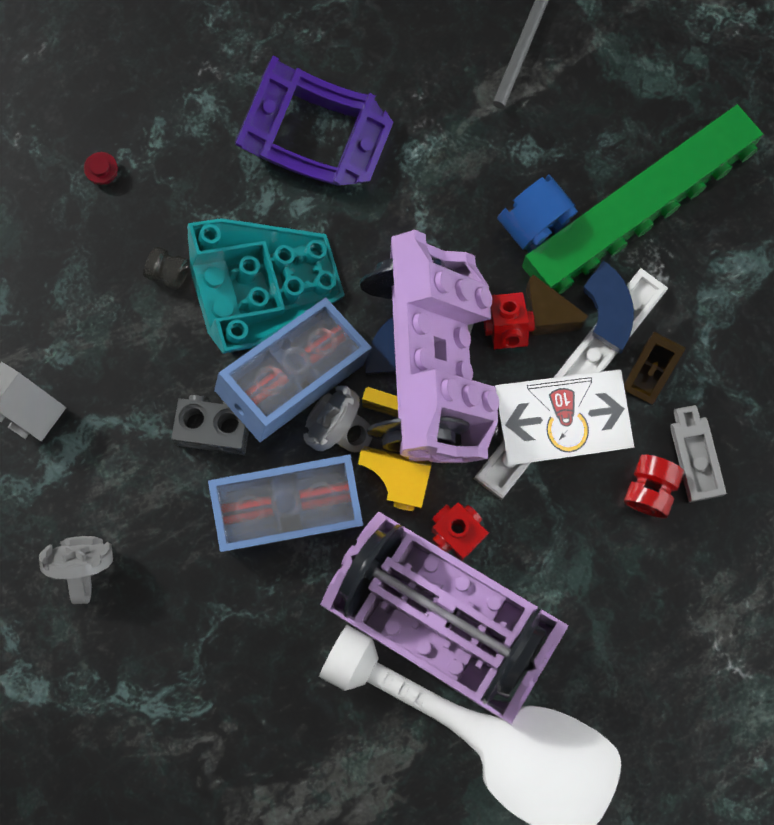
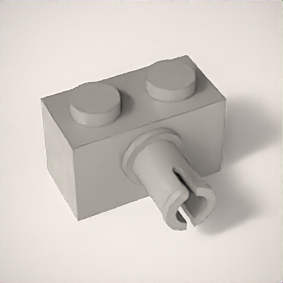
M1 362L0 422L6 417L12 421L8 426L12 431L24 439L31 434L42 441L66 407L21 373Z

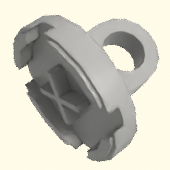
M340 385L335 387L337 392L333 395L328 392L321 397L307 418L305 427L309 431L303 437L306 444L316 451H324L337 443L350 452H360L364 446L368 447L372 440V437H369L367 434V428L370 427V424L357 415L359 396L348 386ZM359 425L361 429L360 437L357 441L349 443L347 439L349 429Z
M79 536L60 541L61 546L54 549L51 544L46 546L39 554L41 572L45 576L55 579H67L72 604H88L91 599V575L97 574L111 565L113 562L112 545L108 541L103 544V540L95 536Z

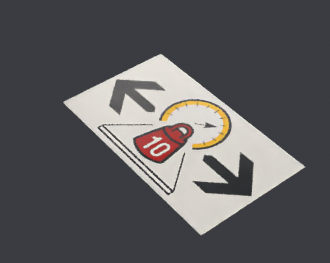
M621 369L495 385L499 398V413L508 466L634 448Z

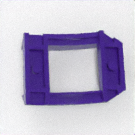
M272 56L261 77L262 80L242 127L236 136L235 145L277 166L334 185L368 183L372 178L393 125V121L386 110L383 112L375 101V95L371 93L366 95L336 86L299 68L295 70L279 62V58ZM293 95L312 104L357 118L338 167L305 158L273 144Z

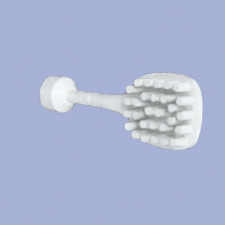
M349 625L345 626L320 672V678L344 691L363 686L368 682L448 727L479 754L483 765V780L493 796L510 812L530 825L598 824L615 793L621 770V759L617 749L598 731L571 716L544 707L522 706L511 725L499 717L461 707L378 663L379 658L373 638Z

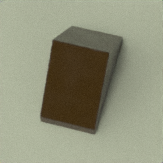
M535 275L531 276L526 287L528 311H533L535 329L531 332V335L580 331L588 316Z
M653 332L624 383V390L653 405L684 353L685 347Z

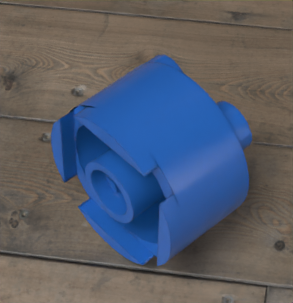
M548 174L545 179L543 177L518 195L513 200L515 202L513 204L514 209L509 212L505 208L499 214L497 220L521 249L527 250L530 253L545 242V239L552 233L551 230L556 234L565 228L578 211L575 209L576 205L552 176Z

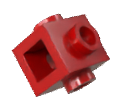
M523 292L492 295L491 319L484 321V331L486 336L491 335L493 348L528 346L529 332L534 331L535 323L533 311H527Z
M458 502L451 508L447 504L432 518L436 523L432 527V532L436 535L432 539L433 542L445 552L449 553L451 551L460 561H463L489 534L480 524L483 519L470 505L464 508ZM459 526L463 532L457 534L453 532L451 527Z

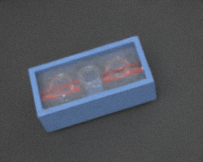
M325 297L220 371L214 391L255 438L262 442L361 368L372 347Z
M351 455L208 480L220 552L363 526Z

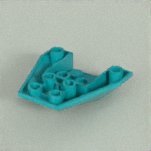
M222 218L188 223L191 275L207 332L223 354L254 348L325 297L334 304L345 296L326 234Z

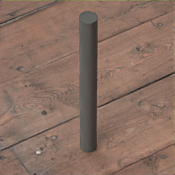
M535 0L493 100V105L497 108L503 109L506 106L549 0Z

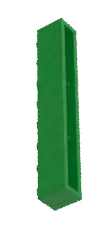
M738 104L528 253L524 258L523 269L530 277L535 275L558 294H562L574 284L573 279L583 272L584 275L590 274L601 264L600 259L610 253L611 256L619 253L627 246L626 240L634 234L638 237L644 235L654 226L652 221L661 215L667 218L680 207L679 202L688 196L690 199L698 196L707 187L705 185L706 182L713 177L716 181L720 180L733 168L731 164L738 159L744 162L754 155L758 150L756 145L763 133Z

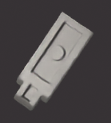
M696 405L674 409L676 423L671 424V433L679 465L685 471L683 481L689 503L726 495L707 418H700Z

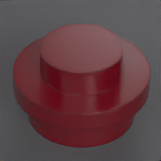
M96 152L90 155L84 163L86 177L97 185L111 183L118 172L116 160L106 152Z

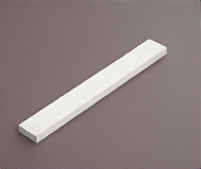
M642 268L639 269L627 285L634 307L631 335L668 289V287ZM594 326L554 378L603 372L618 352L592 336ZM503 441L474 479L502 500L531 462L508 466Z

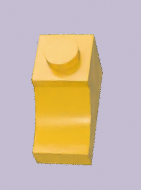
M364 446L360 452L358 464L371 469L383 480L388 491L387 500L393 501V506L402 510L414 511L415 507L422 508L432 462L410 461L409 457L401 456L397 453Z

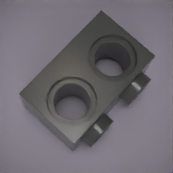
M190 395L189 400L178 398L171 440L177 446L245 455L249 430L224 401L223 404L211 403L209 398L199 395ZM201 414L204 416V421L200 427L195 429L187 427V422L192 415ZM228 419L239 421L237 429L232 433L221 431L222 424Z

